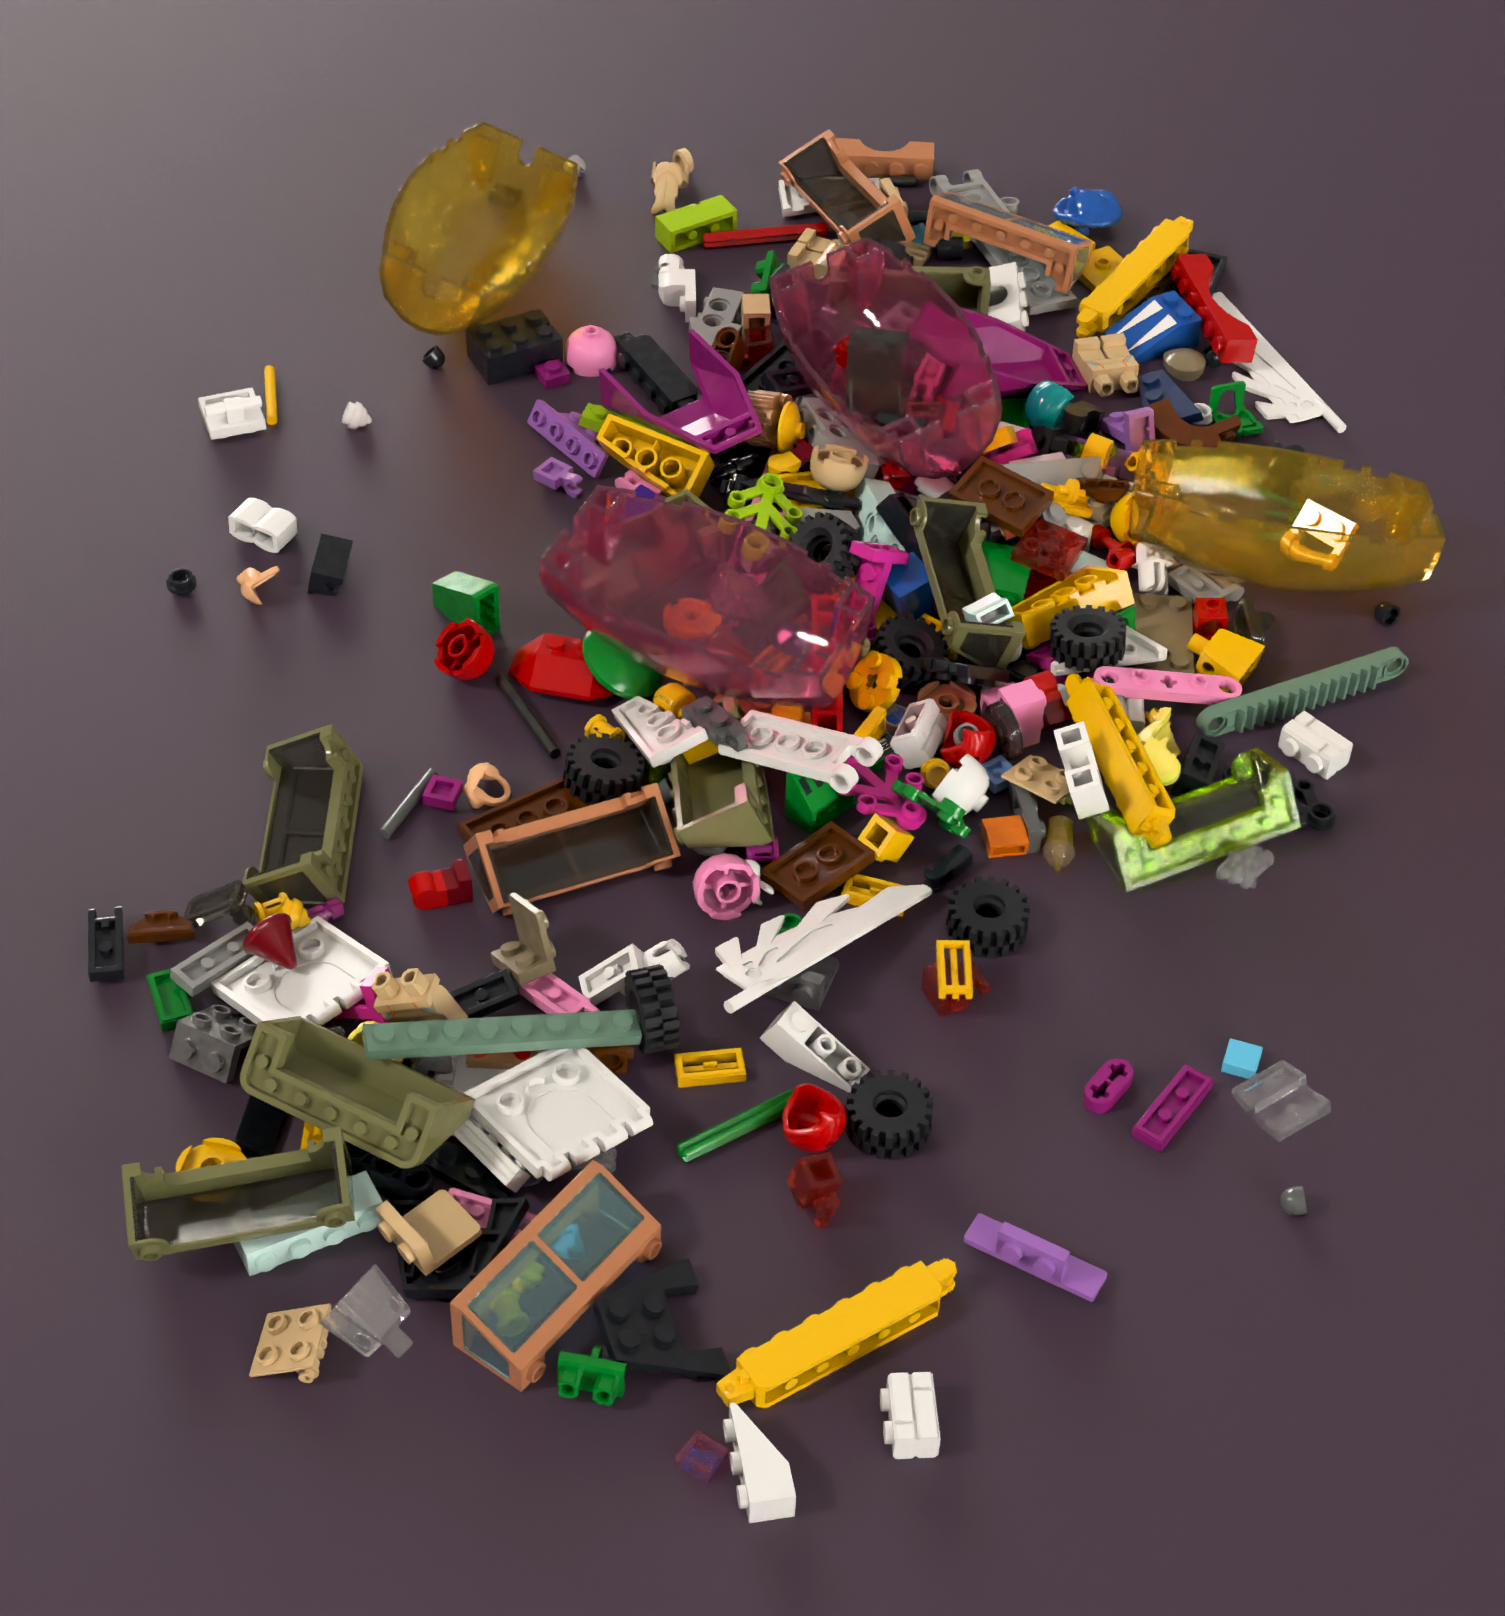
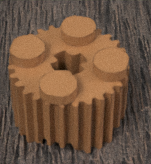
M749 390L748 396L762 426V433L745 440V442L751 446L778 449L777 432L780 415L784 405L788 401H793L792 396L780 392Z

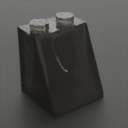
M855 326L847 345L846 414L876 418V414L879 411L889 410L902 415L914 384L910 334L908 332Z

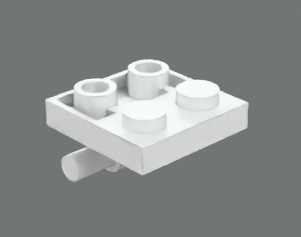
M253 388L198 398L199 408L211 440L266 429L265 419L260 408L262 407L260 396H255Z

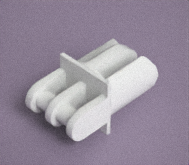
M1140 541L1137 544L1136 563L1131 565L1132 568L1138 569L1139 592L1168 595L1167 567L1173 565V562L1168 561L1165 548H1157L1153 544L1148 546V543L1145 541Z

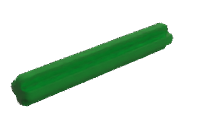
M788 1090L678 1143V1156L683 1162H689L781 1117L787 1101L794 1090Z

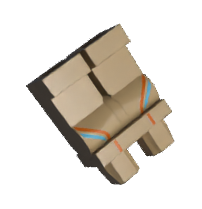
M806 228L799 237L798 242L794 244L787 254V264L790 265V270L794 274L797 271H801V279L826 284L829 264L861 265L863 252L856 253L849 245L845 247L840 239L829 240L816 236V230Z
M1124 333L1102 335L1100 340L1097 336L1074 339L1072 358L1088 385L1089 393L1098 392L1101 397L1110 396L1114 393V390L1123 389L1126 393L1137 391L1139 364L1135 361L1133 355H1130L1126 347Z
M412 968L403 972L399 978H393L389 971L378 972L375 976L372 989L377 994L373 1007L378 1013L382 1014L385 1020H390L391 1023L468 1018L467 1014L446 988L438 985L440 979L435 973L423 975L418 968Z

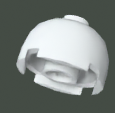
M966 754L959 761L962 763V766L959 769L952 768L932 795L934 797L932 799L939 803L942 802L944 797L950 799L966 811L964 815L968 814L971 810L978 813L989 799L985 795L989 787V776L986 769L974 757Z

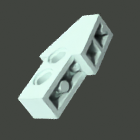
M863 478L862 482L854 490V498L860 499L858 510H855V519L860 526L857 536L861 538L862 542L889 544L905 551V548L900 544L876 510V506L887 496L895 494L894 489L887 481Z

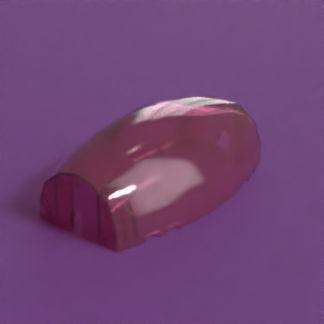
M865 237L827 253L828 270L826 275L820 279L815 278L811 260L769 278L777 322L784 343L796 368L833 417L867 450L888 464L913 476L939 479L954 475L974 463L994 440L1002 417L1001 394L996 374L992 370L990 357L986 355L983 349V342L971 322L951 297L923 271L918 273L912 269L910 261L905 258L900 261L893 256V250L869 237ZM877 329L887 330L890 332V336H892L894 352L896 353V365H898L897 369H899L898 373H900L899 377L902 378L901 380L876 378L873 376L875 374L873 371L875 370L873 338ZM871 331L866 340L867 347L863 350L867 357L855 369L852 370L849 366L843 369L834 360V357L837 355L833 351L834 347L847 335L851 339L857 335L865 343L867 333ZM881 410L908 415L883 427H879L876 420V414ZM912 416L928 419L929 426L921 428Z
M597 485L574 515L573 533L570 542V530L564 528L540 560L539 579L544 592L571 618L624 655L667 677L709 692L746 701L780 706L824 708L834 702L847 682L863 647L875 603V597L851 578L846 576L842 579L831 572L832 565L826 561L820 564L807 557V550L756 525L684 501L683 505L679 506L665 502V496L655 494L653 500L637 497L636 490Z

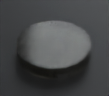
M1003 701L993 702L986 706L983 717L992 723L996 730V745L993 751L997 756L1002 755L1008 762L1019 759L1023 754V739L1019 723L1013 711Z

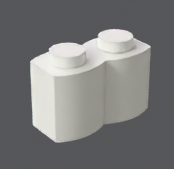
M257 498L246 499L228 517L229 533L241 541L254 542L258 547L272 553H278L297 534V518L291 512L281 508H272L268 503Z

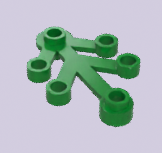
M897 779L890 787L893 792L904 798L905 801L908 798L912 802L920 804L924 809L927 808L936 812V816L940 818L938 825L949 833H955L965 839L971 831L963 823L964 819L962 817L966 811L950 799L944 797L941 803L936 802L922 790L919 791L908 783L905 785Z

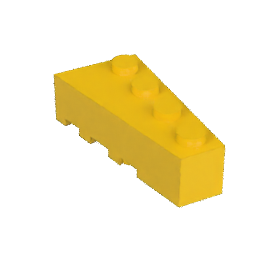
M609 413L596 437L603 450L629 470L634 471L643 480L663 491L667 498L686 489L699 498L715 467L708 452Z
M1086 565L1012 606L1011 608L1015 616L1006 621L1023 622L1026 634L1022 639V647L1026 650L1034 649L1040 646L1041 643L1050 640V622L1054 619L1056 613L1062 614V610L1065 608L1073 610V606L1079 605L1080 608H1086V605H1092L1094 609L1102 606L1105 607L1106 612L1110 609L1116 612L1134 604L1127 571Z

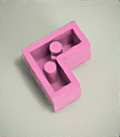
M1032 679L1019 683L1013 681L981 691L979 714L993 724L996 730V738L1008 753L1040 743L1041 729L1044 726V707L1047 705V700L1044 692L1038 689Z

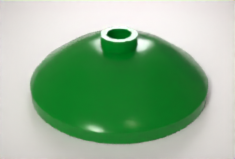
M613 621L599 622L587 631L582 643L584 660L593 676L606 689L629 700L636 696L647 699L659 689L663 679L661 662L652 644L640 632L628 625Z

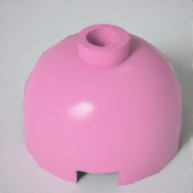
M588 325L578 328L571 333L565 343V365L572 367L576 375L598 377L600 369L604 368L607 370L610 368L612 371L618 364L616 341L609 331L601 327Z
M722 853L706 859L697 869L693 880L694 896L698 905L711 918L717 920H730L740 917L742 915L741 911L746 909L751 902L755 904L760 892L759 879L749 863L741 857L732 854Z

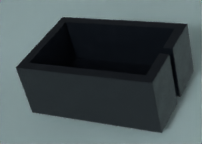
M541 309L530 310L523 314L505 317L501 320L479 324L466 329L467 356L488 386L534 373L535 365L559 358L563 363L562 337L553 325L550 326V321Z

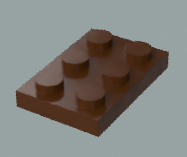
M981 455L950 490L949 499L985 503L988 516L984 519L1022 538L1054 500V492ZM959 505L969 511L972 506Z
M830 821L762 868L760 876L762 881L805 911L876 861L875 851Z

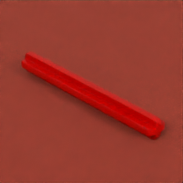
M825 222L704 233L702 243L704 248L707 249L794 241L799 239L806 228L816 230V236L826 238L828 236V227Z

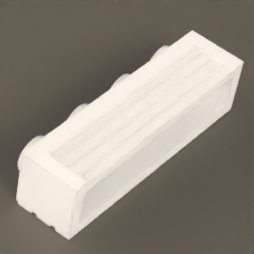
M468 1118L453 1134L506 1187L516 1193L530 1177L525 1171L526 1168L517 1159L514 1160L511 1157L512 1154L504 1146L501 1147L498 1144L499 1142L490 1133L488 1135L485 1132L486 1129L478 1121L474 1122Z

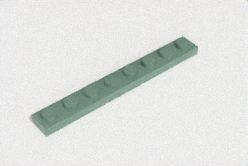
M635 1009L363 1024L362 1027L366 1060L639 1045L642 1038Z

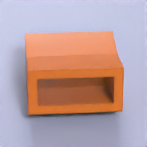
M1021 815L982 819L981 836L988 858L1027 854L1029 839Z

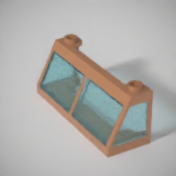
M953 192L935 194L930 199L923 244L935 247L942 238L949 241L954 231L1047 264L1045 276L1050 277L1051 275L1056 281L1054 290L1063 294L1069 292L1089 264L1093 242Z
M592 1160L450 1302L453 1345L522 1392L531 1382H537L546 1369V1364L544 1363L545 1353L635 1259L639 1263H644L647 1260H653L658 1255L662 1247L661 1224L604 1166Z

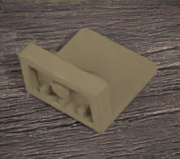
M514 892L509 894L508 897L519 941L507 942L500 949L490 954L493 965L500 970L507 968L511 979L522 986L556 971L553 959L556 957V950L553 943L548 939L546 929L549 928V922L545 913L534 907L529 900L523 899Z

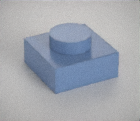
M1002 755L981 764L989 776L988 788L994 794L1010 786V782L1001 778V775L1013 766Z

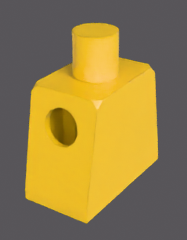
M1218 629L1211 640L1195 633L1187 645V649L1199 655L1195 666L1197 674L1231 677L1237 680L1241 686L1257 667L1265 648L1264 645L1225 629ZM1225 687L1221 689L1223 692L1231 693V691H1228L1229 688L1225 690Z

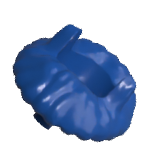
M1078 186L1070 189L1068 198H1062L1054 206L1053 210L1057 220L1062 224L1074 226L1076 231L1084 236L1090 234L1088 227L1105 228L1106 226H1112L1114 223L1119 222L1123 216L1118 199L1113 194L1103 189L1080 190Z

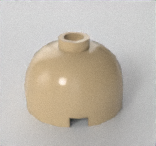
M826 444L825 449H819V445H815L811 455L810 469L814 480L824 487V490L847 492L857 488L867 472L869 459L865 454L863 459L856 456L858 450L850 447Z

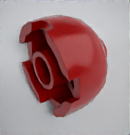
M465 618L466 621L459 624L455 622L450 623L441 632L435 644L439 648L437 659H434L438 670L459 681L474 680L482 676L489 669L495 654L494 642L489 632L469 618Z

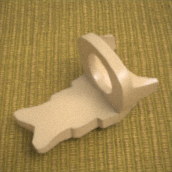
M653 161L651 183L655 185L654 196L656 199L651 209L652 214L656 215L662 211L670 212L676 209L675 199L678 198V189L687 188L689 184V165L686 164L683 172L681 166L677 163L661 162L656 167V162Z

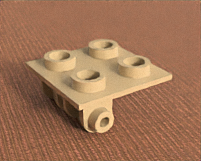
M1029 755L1001 775V778L1054 804L1060 802L1063 805L1066 803L1071 805L1073 803L1064 773L1066 772L1065 769H1059L1047 763L1042 757Z
M329 1303L267 1313L249 1376L258 1377L296 1371L299 1374L298 1378L304 1383L313 1382V1379L319 1375V1360L324 1357L328 1333L333 1326L330 1320L331 1316L329 1315L332 1305Z

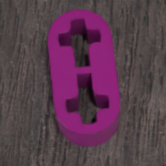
M1117 1058L1107 1061L1086 1084L1083 1093L1084 1107L1095 1114H1103L1111 1110L1132 1084L1134 1074L1132 1065L1126 1060ZM1111 1076H1117L1114 1081H1111ZM1103 1091H1105V1097L1100 1096L1098 1099L1094 1098L1098 1097Z

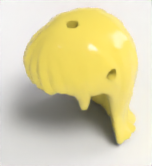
M1171 707L1160 708L1156 715V721L1137 734L1164 786L1174 784L1181 774V765L1176 758L1181 752L1175 742L1169 723Z

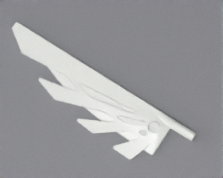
M1222 292L1214 293L1212 298L1228 314L1248 324L1258 339L1252 363H1234L1247 371L1253 380L1235 371L1232 372V378L1235 382L1244 381L1246 383L1245 391L1268 398L1273 403L1255 402V408L1267 420L1287 419L1290 423L1302 422L1323 416L1338 433L1344 432L1347 427L1346 424Z
M924 884L887 887L860 907L837 912L849 901V895L844 894L816 902L797 927L779 935L777 934L784 923V915L762 923L757 945L742 954L738 937H734L715 948V954L723 964L717 967L716 970L725 978L744 989L724 1002L725 1010L728 1013L737 1011L932 894V889Z

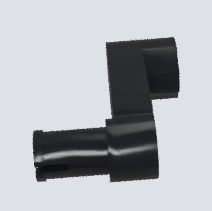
M908 210L907 217L911 226H916L922 222L926 226L928 211ZM951 237L949 241L944 240V238L940 239L939 243L934 247L936 260H962L963 237Z

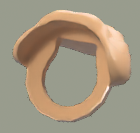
M274 566L263 573L249 567L240 573L236 580L241 584L242 596L251 603L261 605L262 602L255 592V588L275 576L280 571L279 567Z
M488 762L478 763L470 769L467 782L463 788L469 804L474 809H479L483 805L499 806L507 802L511 794L510 785L506 779L500 776L499 770L495 766L489 765ZM480 780H497L503 786L504 795L499 798H493L477 787V784Z

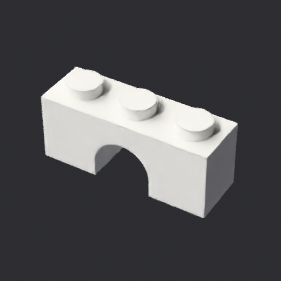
M1016 262L988 267L991 280L989 298L993 305L988 307V316L1004 321L1025 332V327L1029 326L1027 311L1023 308L1028 306L1026 293L1022 291V288L1026 287L1024 272L1018 271Z
M1084 721L1053 730L1066 771L1064 773L1079 820L1109 811L1100 772Z

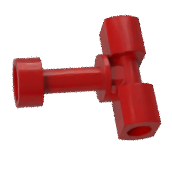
M1101 524L1093 526L1090 545L1098 550L1105 547L1109 549L1106 559L1107 566L1118 570L1132 568L1131 565L1136 563V546L1134 548L1130 541L1120 543L1113 539L1111 531Z

